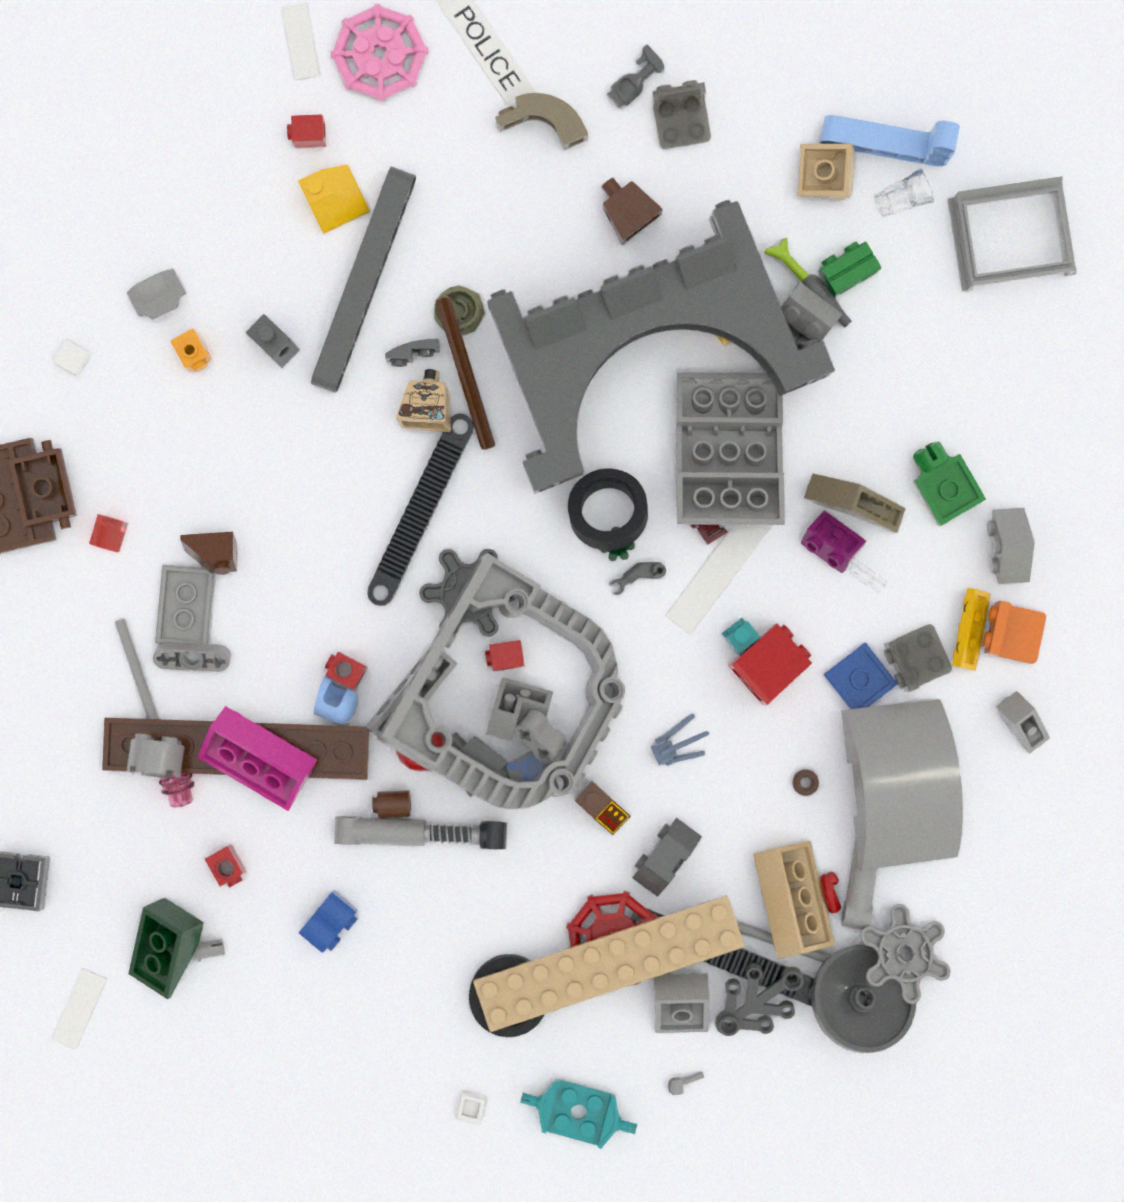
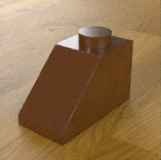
M233 531L180 535L184 551L210 573L225 575L229 572H237V541Z

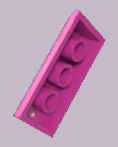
M227 706L223 708L210 725L197 757L287 811L292 807L317 762V759L308 753L296 748Z

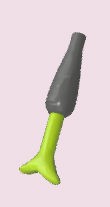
M787 238L782 239L779 246L765 249L764 254L781 260L802 284L842 313L838 322L844 328L852 322L824 282L814 274L809 275L790 255Z

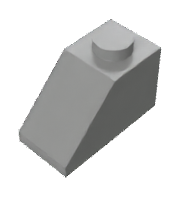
M1018 691L1006 697L996 706L1005 724L1029 754L1050 739L1036 709Z

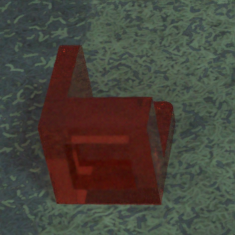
M98 514L89 544L113 552H120L128 523Z

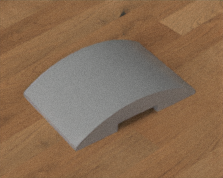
M677 372V524L785 525L782 445L783 395L779 396L774 383L767 373Z
M940 699L841 710L847 763H852L858 816L853 817L859 870L958 857L963 825L961 774L954 737Z

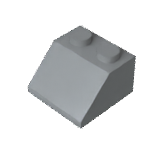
M707 973L663 974L654 977L655 1033L708 1032L710 999Z

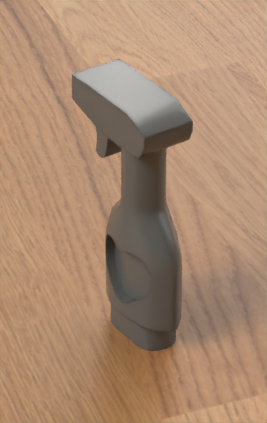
M648 44L642 48V55L636 60L637 65L645 61L648 64L636 74L628 73L623 75L610 87L611 91L607 93V96L619 109L623 105L628 106L641 94L644 80L653 72L662 73L664 71L662 59Z

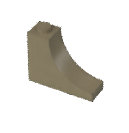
M812 473L804 495L805 499L818 506L857 517L894 533L898 532L906 508L861 484Z

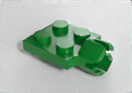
M939 441L932 442L926 445L924 449H919L914 453L913 459L920 470V475L913 482L938 526H942L986 500L961 454H957L954 457L949 456Z

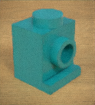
M743 618L721 633L736 654H740L760 639V636L751 624Z

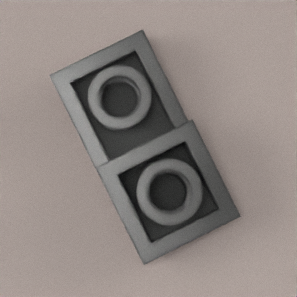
M423 339L402 344L386 352L385 359L387 362H391V366L407 367V363H413L414 353H418L419 357H433L434 353H440L439 339Z

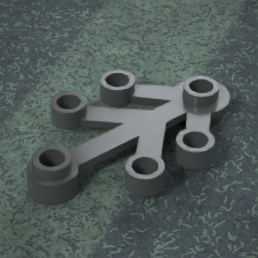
M756 963L749 964L746 968L748 982L744 1005L736 1010L737 996L741 993V984L735 978L728 979L725 982V992L727 994L725 1010L716 1016V1029L725 1036H733L740 1029L760 1031L763 1034L771 1033L774 1029L773 1019L767 1015L790 1019L795 1014L794 1004L788 1000L782 1001L779 1005L768 1004L767 1002L785 989L789 991L800 989L804 982L802 972L796 967L786 968L778 981L757 995L759 980L763 975L762 968ZM752 970H757L758 974L751 975L750 972ZM791 974L796 975V977L793 979H790L787 976ZM731 985L737 986V989L730 990L728 988ZM785 1007L791 1008L789 1012L782 1011ZM751 1013L763 1014L758 1020L745 1019ZM725 1020H733L729 1024L724 1023ZM764 1022L770 1023L768 1027L761 1026Z

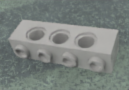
M444 651L440 655L443 657V661L436 671L432 670L418 693V696L426 701L429 700L458 664ZM425 653L365 726L376 737L381 732Z

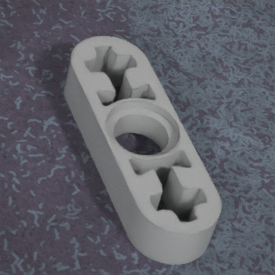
M163 642L157 645L153 654L154 664L161 669L221 672L228 668L231 660L230 650L226 646L218 644ZM162 652L167 653V656L170 658L165 659V656L162 655ZM188 652L196 653L199 656V660L196 662L189 661L185 654ZM215 655H220L222 661H217Z

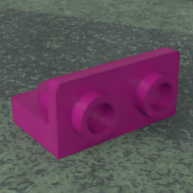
M824 510L807 528L801 544L808 551L824 560L830 567L840 573H844L849 563L860 552L867 541Z

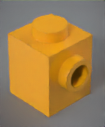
M193 328L170 341L185 369L189 372L203 370L208 366L207 362L212 360L199 334Z

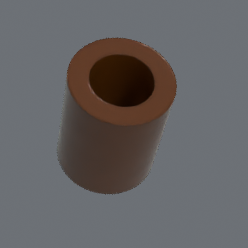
M410 790L377 792V797L372 798L373 813H378L379 818L411 817Z

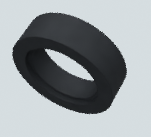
M613 468L598 469L586 474L574 485L568 498V514L572 530L584 544L598 550H618L632 544L642 534L648 520L647 497L642 485L629 473ZM612 488L620 490L627 494L634 504L632 517L619 529L612 531L598 530L589 525L582 515L583 506L587 498L601 489Z
M516 954L499 955L486 961L475 973L469 989V1005L475 1020L486 1031L490 1032L473 980L531 961L528 958ZM544 1015L490 1033L500 1037L521 1036L533 1030L541 1022Z

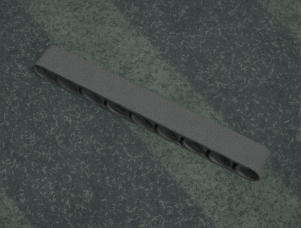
M391 166L386 175L311 378V384L337 393L413 191L416 181V175Z

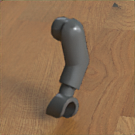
M661 562L636 563L623 574L622 578L612 579L609 582V585L615 582L620 584L619 591L612 594L620 595L627 584L631 585L639 578H662L667 570Z

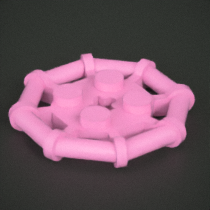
M379 3L374 4L372 8L348 19L344 18L341 21L343 25L334 49L330 51V57L334 59L345 82L344 87L347 90L352 89L375 97L379 101H384L385 98L408 87H415L425 55L429 53V50L418 32L413 16L410 14L407 16L384 8ZM375 18L374 26L364 31L356 28V26ZM381 18L398 23L400 26L396 30L391 29L389 26L381 25ZM405 31H407L414 45L413 48H406L401 38ZM352 32L357 37L354 41L353 49L344 51ZM380 47L387 50L384 52L383 59H379L378 56H372L375 48ZM407 56H414L410 69L406 73L403 70V63ZM345 59H354L358 68L355 75H352ZM396 75L403 78L384 87V81ZM363 76L374 78V80L378 81V87L366 84L360 80Z

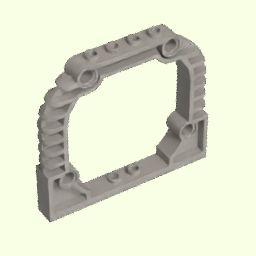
M485 553L472 571L379 733L377 740L431 772L435 771L491 805L505 809H523L535 806L551 796L560 797L571 793L574 787L578 788L585 777L583 771L586 765H590L597 756L598 751L595 749L599 741L603 742L609 734L610 728L608 725L611 719H615L622 710L623 705L620 703L625 695V686L619 678H616L618 675V664L616 663L613 646L604 631L595 622L540 589L541 585L489 553ZM510 597L518 600L519 608L517 610L509 605ZM499 608L500 613L507 618H515L525 614L572 642L584 653L592 669V675L585 688L586 700L589 704L585 715L560 760L543 766L533 782H515L501 777L452 747L450 731L445 727L434 725L428 710L427 701L418 696L432 670L436 671L442 663L443 657L440 656L445 647L449 649L454 642L456 634L453 632L466 609L474 613L483 609ZM606 685L613 689L614 694L612 698L606 696L604 692ZM432 734H438L441 737L442 744L439 748L432 745L430 739ZM556 776L563 779L564 786L561 790L557 789L554 785Z

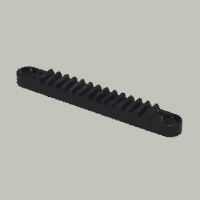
M459 413L451 417V432H443L438 440L432 456L419 479L418 485L405 508V512L396 527L395 533L382 556V560L367 590L369 600L375 605L386 606L393 600L473 434V422L466 414ZM458 420H464L468 424V430L464 434H457L453 430V424ZM379 585H383L388 589V596L384 600H377L374 597V589Z
M646 908V909H648L651 913H653V914L656 913V915H657L658 918H659V917H662V916H665L664 914H661V913L656 912V911H654V910H652V909ZM633 912L631 918L636 923L638 915ZM740 948L704 961L748 980L746 976L747 966L752 963L759 964L763 975L758 985L766 988L781 978L782 972L788 968V966L745 948ZM752 970L750 974L756 975L758 974V971ZM802 973L804 982L800 989L796 991L785 989L779 993L812 1007L811 999L808 997V990L812 987L814 977ZM791 974V975H788L787 977L790 978V979H793V978L796 977V975H795V974Z

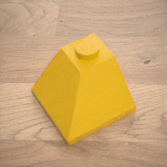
M348 164L321 169L298 180L323 234L370 213Z

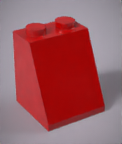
M778 623L774 624L760 639L750 645L728 665L762 705H768L812 664L809 660L812 655L802 644L797 646L791 638L794 635L784 624L781 627Z

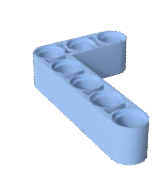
M827 115L824 117L820 144H853L854 152L942 167L946 166L955 154L960 125L951 121H937L930 132H924L842 116Z

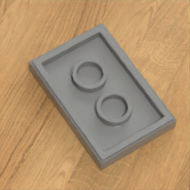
M162 565L155 637L156 644L163 642L209 644L216 573H210L205 568Z

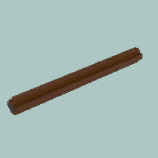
M446 296L437 299V308L482 450L493 448L495 441L451 298Z

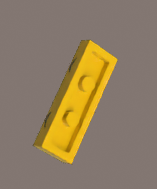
M967 588L966 596L963 600V611L958 626V637L953 652L952 666L976 671L991 593Z

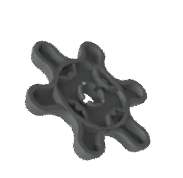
M445 549L440 553L439 562L445 570L444 579L438 584H424L419 591L422 601L426 603L438 602L444 607L445 616L440 622L439 629L481 556L489 553L498 559V555L493 549L482 550L477 560L472 564L461 562L457 553L452 549ZM510 597L509 602L514 601L516 598ZM493 608L483 609L474 613L466 609L453 633L457 634L460 626L464 622L470 621L479 627L482 635L486 637L494 636L498 631L499 625L492 615Z

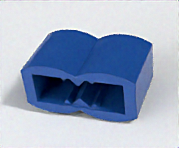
M333 890L298 934L321 953H324L326 949L332 951L341 940L338 935L343 928L349 931L358 920L354 916L358 909Z

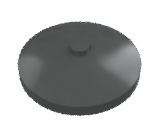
M853 945L843 948L830 955L822 963L813 980L811 1003L818 1025L831 1041L848 1051L868 1054L888 1049L906 1035L915 1016L916 1003L908 1004L903 1000L901 987L896 980L888 979L883 985L878 987L871 986L867 982L866 973L869 968L876 965L878 956L872 947L866 945Z

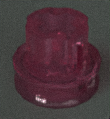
M181 773L180 779H176L172 774L171 778L159 780V785L162 786L161 793L168 796L171 807H183L192 803L191 788L195 785V782L191 780L193 774Z

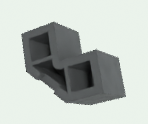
M677 817L670 826L667 823L663 825L656 835L660 839L648 856L643 853L634 865L637 871L632 879L657 897L676 876L675 873L683 862L687 861L702 838L700 834Z

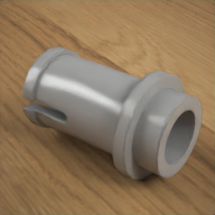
M223 939L199 943L192 956V960L201 962L203 958L225 955Z

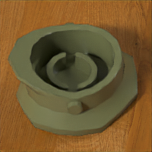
M460 285L443 291L437 299L446 296L451 298L461 334L466 335L474 332L485 313L479 294ZM435 300L434 320L444 330Z

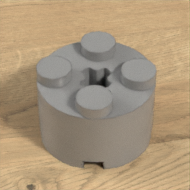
M135 734V739L130 741L126 772L134 774L135 770L136 772H141L143 776L171 778L173 773L176 779H180L185 746L181 745V741H178V738L162 737V741H156L155 738H151V735Z

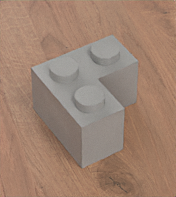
M1025 508L992 510V519L987 522L988 536L993 537L992 550L995 554L994 558L990 559L991 573L996 574L998 584L1030 582L1035 541Z
M502 677L486 734L512 742L516 725L521 722L530 710H538L547 716L553 691Z

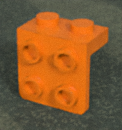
M994 602V606L991 605L988 614V621H990L989 630L985 632L982 646L985 647L984 654L1029 664L1036 663L1046 622L1045 613L1012 606L1009 602Z

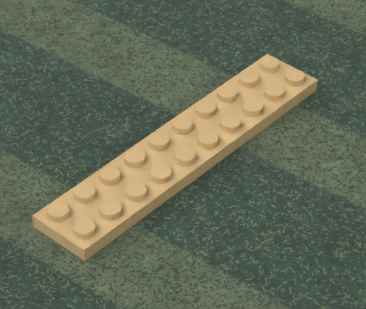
M724 895L474 979L473 983L489 1030L493 1032L743 948L745 945L728 895Z

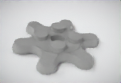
M896 904L890 910L891 927L889 930L880 931L875 927L868 926L861 931V941L866 946L872 947L878 956L876 965L867 971L866 980L874 987L883 985L888 979L896 980L901 987L903 1000L908 1004H915L921 998L920 981L923 977L931 976L938 981H945L951 974L949 965L937 959L933 953V946L944 937L945 929L938 921H932L924 928H916L910 922L909 909L903 904ZM901 947L909 950L910 958L907 962L897 955Z

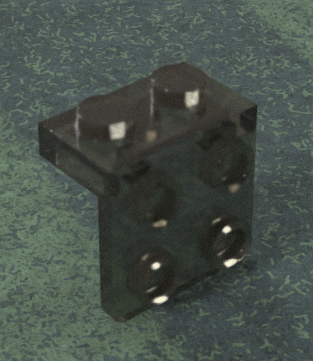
M690 80L682 83V86L662 85L657 87L655 91H652L651 101L660 148L670 149L710 141L711 132L705 103V82L698 83L697 80Z
M927 624L884 643V656L889 665L893 664L897 673L894 675L896 683L905 692L918 689L919 686L952 671V665L932 624Z

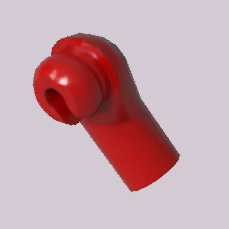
M832 871L821 876L820 884L829 912L837 913L842 908L834 889V885L838 884L839 879Z

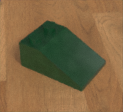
M165 897L144 906L128 974L164 998H171L199 945L204 922Z

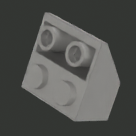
M801 282L781 306L797 348L801 344L815 339L816 343L821 342L842 315V313Z

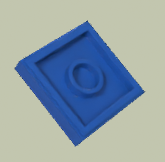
M866 642L823 674L849 709L869 707L898 684Z

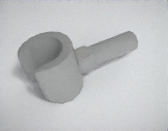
M703 1072L684 1078H671L668 1082L669 1093L671 1095L683 1094V1085L704 1078Z

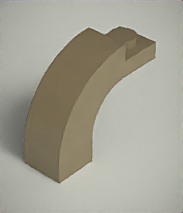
M527 93L516 96L517 108L513 109L512 106L504 108L495 117L499 132L526 121H542L555 130L564 150L588 141V132L578 113L562 99L549 94Z

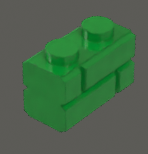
M857 241L853 242L843 249L845 251L843 255L836 258L835 254L821 262L823 266L820 267L818 273L835 298L877 274L882 269L866 241L860 245Z

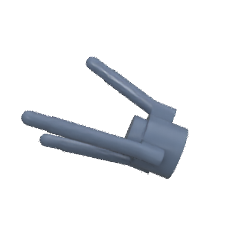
M690 714L666 734L655 739L656 744L650 746L659 766L664 763L669 766L675 762L705 755V751L675 756L677 755L676 750L708 736L709 731H704L673 745L671 740L666 742V740L694 719V714Z

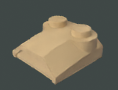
M800 144L799 184L796 196L832 198L836 201L850 198L853 191L855 168L853 144Z

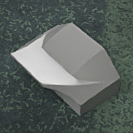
M174 269L159 272L137 283L126 292L138 316L145 315L152 320L178 308L180 297L187 294Z

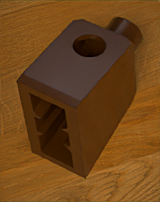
M612 177L601 186L609 197L603 202V211L622 245L662 215L663 209L633 181L622 188L615 178Z

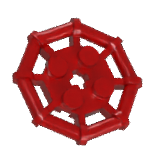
M628 891L598 896L591 894L587 896V901L571 922H567L566 929H568L570 947L580 944L579 933L586 936L587 942L658 917L656 913H651L630 896ZM619 904L617 912L603 913L600 909V906ZM626 906L643 920L635 923L631 917L624 914ZM593 911L596 919L589 928L582 927V923Z

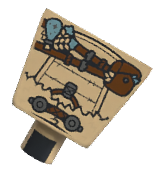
M426 369L424 370L423 381L411 380L408 382L396 417L402 429L451 432L450 392L445 383L439 382V371Z

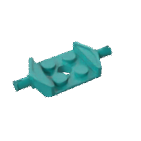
M557 1078L542 1095L539 1094V1097L522 1093L520 1104H526L538 1109L542 1133L550 1132L597 1145L600 1149L603 1148L616 1131L620 1130L633 1135L636 1133L637 1123L622 1120V1117L619 1116L615 1094ZM575 1105H582L586 1108L587 1112L583 1118L578 1119L572 1116L571 1109Z

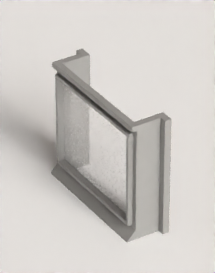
M1063 176L958 191L953 198L947 199L962 292L973 290L979 285L1065 273V276L1077 274L1063 191Z

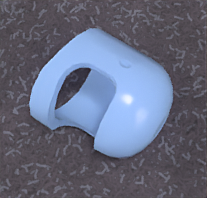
M325 676L318 690L313 714L334 723L344 724L351 720L356 712L358 695L349 687L344 689L335 685L332 678Z

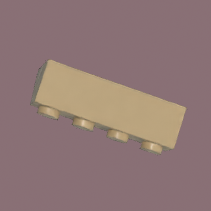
M807 841L753 853L777 959L834 946L835 943L811 842Z

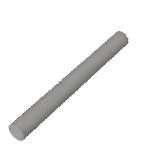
M125 619L115 621L147 719H158Z
M739 922L740 933L774 945L772 933ZM815 950L800 955L824 962L832 954Z

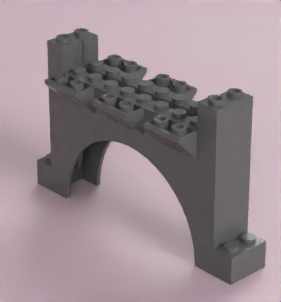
M730 199L715 205L716 209L712 211V216L709 218L715 236L704 240L705 244L695 248L694 245L682 248L672 262L668 263L667 259L653 264L652 267L644 268L643 265L634 267L628 271L629 274L620 279L618 275L609 277L603 281L604 284L600 286L599 291L594 293L592 289L584 291L577 295V300L575 297L569 299L567 295L559 297L552 301L553 305L543 309V306L540 305L528 310V315L523 319L512 291L506 293V290L503 289L490 295L491 299L487 300L488 309L546 451L542 453L538 449L525 455L526 460L522 461L534 494L584 475L583 472L585 471L580 459L577 442L578 414L584 394L598 370L608 359L628 344L642 337L665 331L690 330L724 338L743 349L760 364L774 383L779 396L827 378L836 371L824 341L816 343L815 339L801 344L797 348L738 200L731 203Z

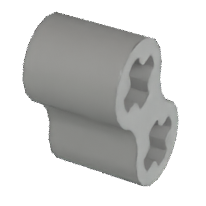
M530 710L514 731L517 739L530 747L534 756L545 764L552 763L567 742L563 733L554 729L549 724L546 716L538 710Z

